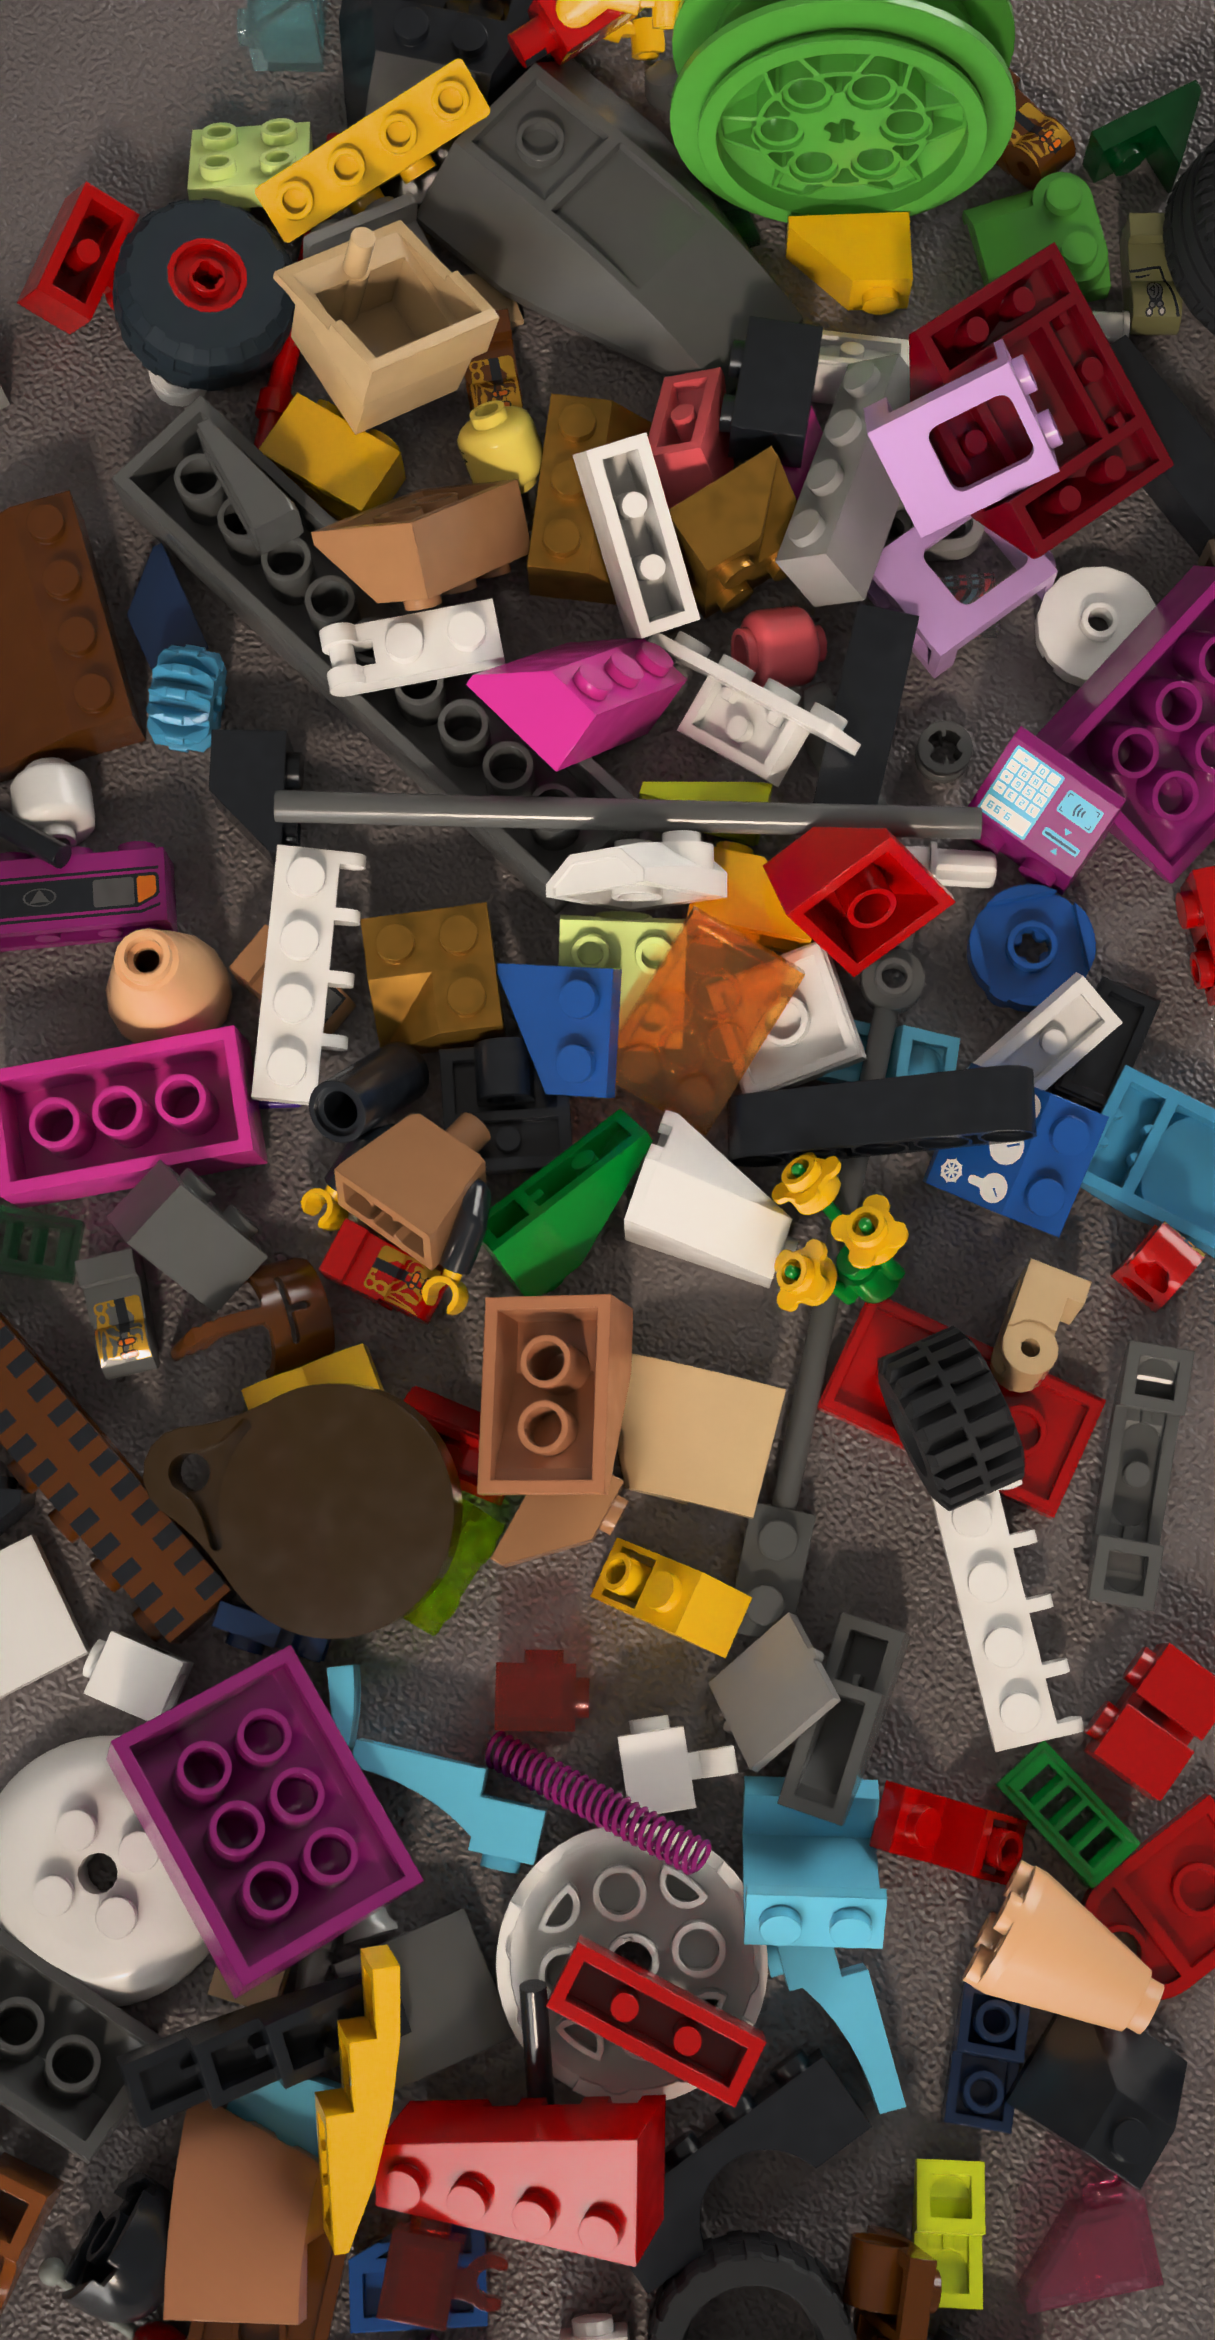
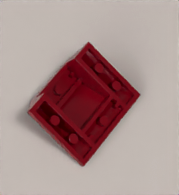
M1055 242L909 334L910 402L996 360L997 355L994 342L1003 339L1012 359L1021 354L1024 355L1038 387L1037 391L1029 394L1037 413L1049 409L1063 440L1062 445L1054 448L1060 472L971 514V517L1032 559L1041 557L1174 466L1172 459ZM1003 395L993 397L935 426L929 433V439L950 480L956 487H966L1030 455L1033 449V444L1013 402L1009 397Z

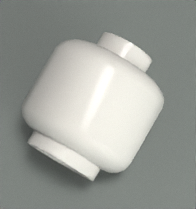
M41 758L29 763L12 781L10 797L12 814L70 847L82 843L93 832L95 828V811L91 783L82 770L60 758Z

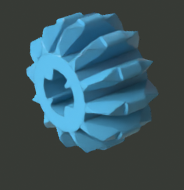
M188 644L185 647L171 645L160 653L157 666L152 669V682L148 688L149 702L146 708L149 715L147 728L155 744L169 746V750L189 753V750L204 752L207 748L211 747L212 729L221 728L222 713L225 709V694L228 689L225 683L227 670L220 653L206 651L205 647Z

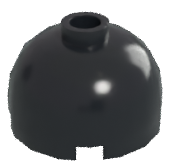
M144 2173L133 2174L115 2190L114 2194L124 2199L118 2210L111 2213L106 2220L99 2210L77 2245L63 2281L74 2288L62 2292V2299L82 2312L104 2322L133 2323L152 2314L164 2302L167 2238L172 2193Z

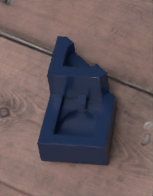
M162 543L153 546L127 613V617L151 670L157 666L160 653L171 645L185 647L188 644L205 647L206 650L209 649Z

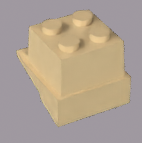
M401 220L374 231L367 227H356L353 229L349 241L276 270L273 279L283 288L295 304L291 338L355 435L458 390L472 358L488 351L500 318L494 308L458 270L451 272Z

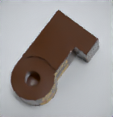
M1008 68L1015 86V125L1010 141L996 164L1008 175L1011 174L1026 188L1034 190L1038 182L1045 176L1061 171L1075 157L1076 148L1068 130L1057 119L1046 115L1019 89L1020 78Z
M508 308L496 310L500 318L488 351L472 358L464 375L470 411L483 403L494 400L504 402L505 406L523 408Z

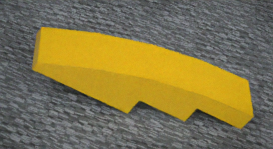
M387 1944L360 1948L364 2016L337 2020L342 2088L314 2092L323 2228L334 2255L346 2254L350 2251L375 2183L392 2113L400 2046V1964Z

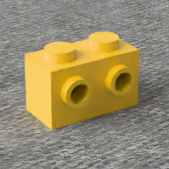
M298 392L259 448L266 457L321 508L339 521L391 501L406 479L400 449L389 436L376 429H370L368 433L363 431L355 435L337 406L323 399H319L315 403Z

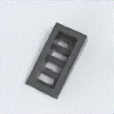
M209 419L198 423L196 431L204 455L257 552H261L263 555L299 537L304 530L295 504Z

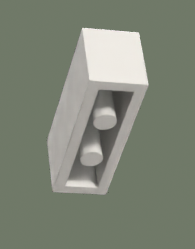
M647 432L573 454L626 637L642 639L700 620Z

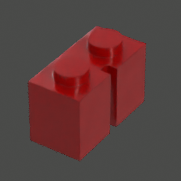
M1159 1643L1153 1651L1144 1646L1136 1654L1122 1676L1129 1683L1128 1687L1115 1705L1107 1700L1096 1711L1085 1729V1733L1092 1739L1083 1750L1148 1799L1160 1802L1194 1754V1751L1188 1747V1744L1193 1737L1203 1741L1215 1723V1675L1171 1643Z

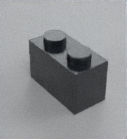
M750 316L746 340L734 339L729 377L739 378L736 395L724 394L719 431L730 433L728 457L749 460L771 446L783 466L801 468L823 333L822 326Z

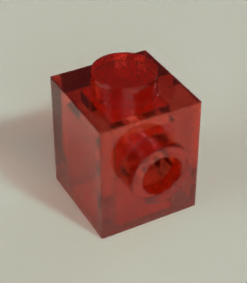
M524 1650V1663L496 1662L495 1730L575 1732L577 1718H589L590 1677H577L578 1664L564 1663V1650Z

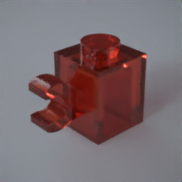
M412 2215L410 2224L398 2222L392 2230L376 2318L446 2331L451 2322L455 2299L471 2303L482 2311L492 2312L500 2310L503 2297L485 2293L479 2286L478 2278L482 2271L489 2268L507 2271L510 2259L498 2252H485L475 2257L470 2264L461 2266L466 2235L451 2232L452 2224Z

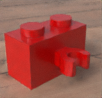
M84 182L65 198L17 304L69 335L91 321L103 293L107 303L114 310L112 294L115 265L118 261L121 245L128 233L132 232L140 214L89 182Z

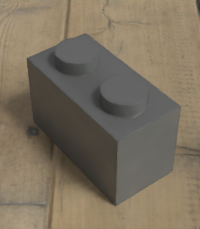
M159 1160L107 1218L127 1244L216 1314L268 1258L266 1253L252 1238L259 1229L234 1205L230 1204L224 1211L214 1205L210 1200L216 1195L215 1191L191 1169L187 1167L178 1175L163 1161Z

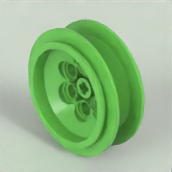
M681 0L674 19L672 33L673 60L678 74L670 104V127L674 145L687 168L704 186L729 203L765 218L788 223V216L909 212L910 217L931 210L952 200L977 183L995 165L1010 141L1016 116L1015 86L1008 69L1015 44V21L1011 1Z

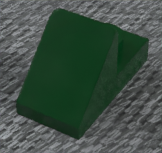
M1197 80L1092 131L1082 165L1093 183L1113 173L1115 176L1128 174L1146 158L1166 192L1170 193L1183 159L1202 91Z

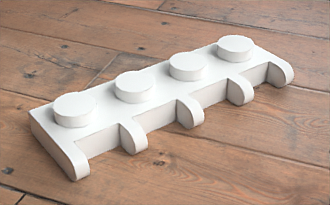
M277 844L251 1094L252 1100L309 1105L311 1093L319 1084L322 1050L347 1051L349 1037L324 1033L328 987L354 988L355 974L330 970L334 925L359 926L361 912L358 910L336 907L340 869L352 871L365 870L367 856L364 854Z
M1022 1479L952 1511H947L932 1498L995 1752L1072 1735L1085 1730L1081 1716H1069L1060 1720L1055 1718L1046 1678L1068 1673L1070 1669L1067 1658L1041 1662L1029 1613L1054 1607L1051 1593L1025 1598L1013 1548L1030 1545L1038 1541L1035 1529L1009 1534L999 1490H1010L1022 1485Z

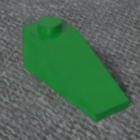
M621 1108L489 1209L487 1229L482 1245L505 1277L522 1296H542L553 1291L564 1281L567 1275L583 1263L651 1146L653 1140L648 1132Z

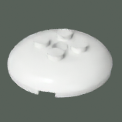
M120 1735L82 1738L53 1748L21 1769L0 1793V1928L22 1942L38 1956L68 1973L117 2007L145 2001L165 1992L192 1973L210 1953L106 1760L110 1742ZM97 1853H103L111 1857L117 1867V1880L109 1890L97 1889L98 1887L89 1878L87 1864Z
M636 1823L634 1832L639 1827L640 1823ZM647 1824L643 1836L646 1834L651 1824ZM658 1825V1827L656 1828L652 1841L656 1837L661 1826ZM597 1827L571 1837L547 1853L522 1880L509 1903L499 1932L496 1973L502 2007L508 2023L522 2047L523 2034L519 1985L526 1980H542L547 1984V1996L549 1997L579 1935L592 1940L612 1952H615L619 1946L628 1941L640 1943L648 1949L652 1957V1963L648 1971L752 2026L757 2021L766 1992L768 1976L767 1945L744 1944L743 1882L735 1871L712 1850L706 1863L698 1872L685 1875L683 1870H676L674 1865H667L665 1860H658L656 1855L651 1856L647 1851H641L638 1846H632L630 1841H623L621 1836L616 1837L612 1832H606L604 1827ZM668 1828V1830L666 1831L662 1839L661 1845L667 1838L670 1828ZM678 1832V1833L676 1834V1836L674 1837V1839H673V1841H672V1843H671L670 1849H671V1848L673 1847V1845L675 1844V1842H676V1840H677V1838H678L679 1832ZM688 1837L684 1840V1842H683V1844H682V1846H681V1848H680L679 1854H680L681 1851L683 1850V1848H684V1846H685V1844H686V1842H687ZM696 1841L695 1844L692 1846L688 1858H689V1857L691 1856V1854L693 1853L697 1841ZM704 1847L703 1850L701 1851L697 1863H698L699 1860L701 1859V1857H702V1855H703V1853H704V1851H705V1847ZM548 2008L553 2077L571 2087L572 2091L586 2097L611 2096L612 2103H638L642 2095H666V2100H670L697 2088Z

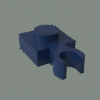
M232 1599L220 1601L212 1624L213 1627L228 1632L225 1640L226 1644L257 1655L263 1654L265 1646L284 1649L291 1645L296 1655L320 1663L325 1661L332 1639L313 1638L287 1631L260 1616L250 1606Z

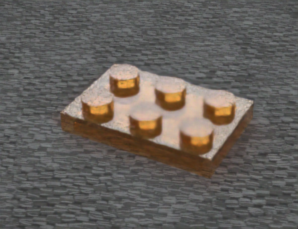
M694 906L618 1031L616 1085L663 1112L669 1110L678 1113L693 1128L706 1136L805 976V971Z

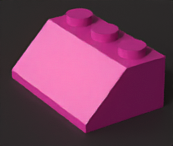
M645 638L567 642L474 674L466 685L557 772L648 734L687 679L673 666L671 656L662 647L648 642Z

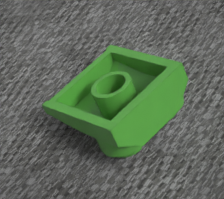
M1068 172L1052 173L1041 179L1034 190L963 211V223L968 226L984 286L1055 242L1086 301L1092 302L1108 297L1111 288L1108 248L1091 190L1087 183L1079 176Z

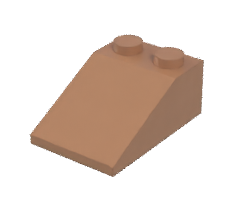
M612 1294L485 1298L477 1494L608 1495L631 1378L633 1308Z

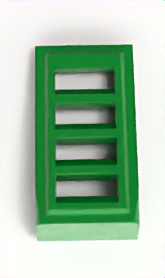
M1046 1741L1039 1742L995 1783L1004 1796L1082 1883L1093 1889L1141 1844L1123 1822ZM1048 1765L1056 1775L1028 1800L1020 1790ZM1067 1786L1074 1796L1047 1820L1039 1811ZM1086 1807L1093 1817L1066 1841L1059 1832ZM1105 1829L1113 1838L1086 1862L1079 1852Z

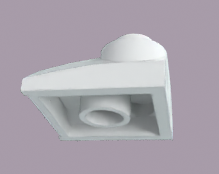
M675 830L664 832L662 834V842H652L645 839H623L615 841L614 847L570 854L547 882L546 897L620 911L637 912L728 898L727 872L714 861V845L702 842L700 832Z

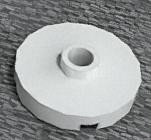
M1107 566L1082 567L1060 577L1045 593L1034 622L1036 647L1042 658L1045 656L1047 662L1054 668L1053 672L1065 682L1081 687L1156 606L1148 590L1130 574ZM1092 617L1103 618L1108 624V629L1097 631L1090 626L1088 619Z

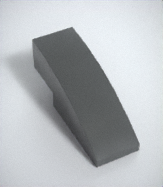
M842 1612L824 1667L841 1701L798 1737L777 1804L840 1826L844 1825L873 1751L910 1641V1637L905 1632Z

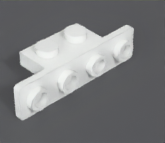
M682 631L678 632L674 640L661 633L650 636L648 642L657 644L676 661L707 677L677 731L774 786L779 787L809 733L854 756L860 748V743L843 732L848 721L827 707L815 702L810 712L797 706L801 696L771 678H768L764 687L752 682V679L756 672L725 654H723L719 663L708 659L707 657L711 649Z

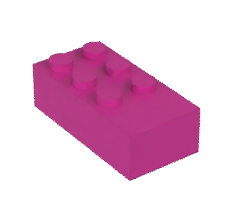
M232 1025L1 1068L0 1197L20 1209L132 1189L159 1160L163 1161L178 1175L188 1167L198 1176L267 1164L268 1160L258 1100H252L251 1097L254 1069L249 1041Z

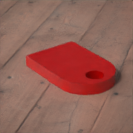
M1204 1793L1143 1841L1102 1882L1093 1889L1088 1888L1081 1901V1904L1112 1933L1126 1932L1132 1936L1137 1947L1136 1956L1152 1970L1151 1978L1164 1985L1161 2000L1183 1993L1215 1968V1800L1210 1794Z

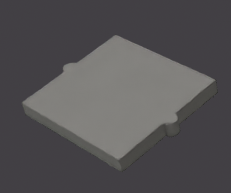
M790 1612L783 1616L708 1683L726 1720L723 1725L724 1731L733 1734L749 1769L755 1772H759L841 1701L821 1663L824 1659L823 1652L813 1648L797 1615Z

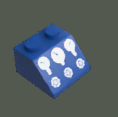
M970 1063L968 1069L981 1068L982 1066ZM1034 1087L1036 1137L1019 1142L935 1150L923 1182L1059 1238L1109 1117Z

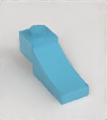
M365 1738L356 1739L353 1756L360 1768L398 1782L440 1807L471 1836L468 1850L482 1853L481 1866L519 1874L521 1863L535 1864L548 1808L484 1794L490 1769L487 1766Z
M767 1945L768 1969L771 1978L784 1975L789 1991L800 1988L807 1991L835 2021L848 2040L865 2075L874 2105L879 2114L905 2108V2100L872 1981L864 1963L840 1969L834 1947Z

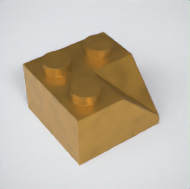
M771 446L669 509L697 609L704 619L720 609L723 613H729L739 608L752 596V589L771 577L774 581H780L788 577L775 560L797 500L779 457Z
M487 902L360 919L368 984L380 1048L391 1042H402L412 1046L420 1054L439 1052V1049L474 1047V1044L481 1040L506 1037Z

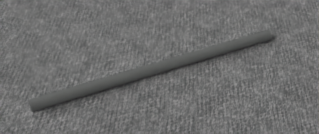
M276 790L274 795L275 822L650 832L691 830L700 833L803 835L813 827L887 828L896 838L980 840L982 832L981 807Z

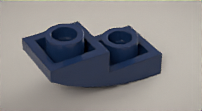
M963 1981L950 2052L941 2122L1005 2134L1012 2133L1014 2108L1004 2102L1003 2099L1018 2076L1020 2063H1024L1030 2006L984 1994Z

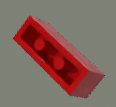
M579 1935L546 2004L547 2008L734 2108L767 2043L763 2031L582 1935Z

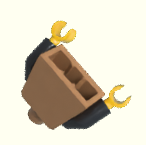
M467 1112L462 1113L446 1130H443L421 1114H409L397 1124L391 1123L370 1129L355 1140L346 1143L324 1178L327 1186L325 1189L314 1188L307 1191L301 1199L302 1210L308 1215L316 1216L321 1211L323 1205L327 1203V1210L318 1221L319 1228L327 1231L340 1229L345 1218L348 1219L350 1212L433 1271L440 1263L444 1267L442 1275L434 1276L427 1280L423 1286L422 1297L427 1305L433 1306L437 1301L440 1289L445 1285H449L453 1296L447 1306L446 1314L457 1315L464 1310L469 1299L468 1289L461 1282L462 1275L471 1273L487 1229L492 1194L486 1185L485 1161L478 1152L490 1141V1132L481 1120Z

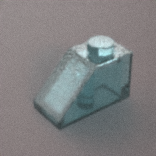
M248 0L247 8H238V42L240 46H248L254 71L324 72L326 15L323 0Z

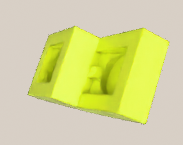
M915 2159L912 2243L937 2260L936 2269L940 2272L942 2282L941 2300L938 2309L983 2310L982 2236L986 2234L985 2162Z

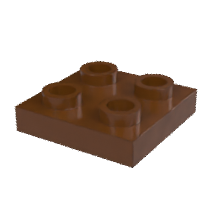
M868 2225L867 2232H854L851 2234L842 2300L846 2304L856 2307L854 2331L857 2340H927L930 2313H935L940 2304L942 2282L940 2272L936 2269L937 2260L893 2228Z

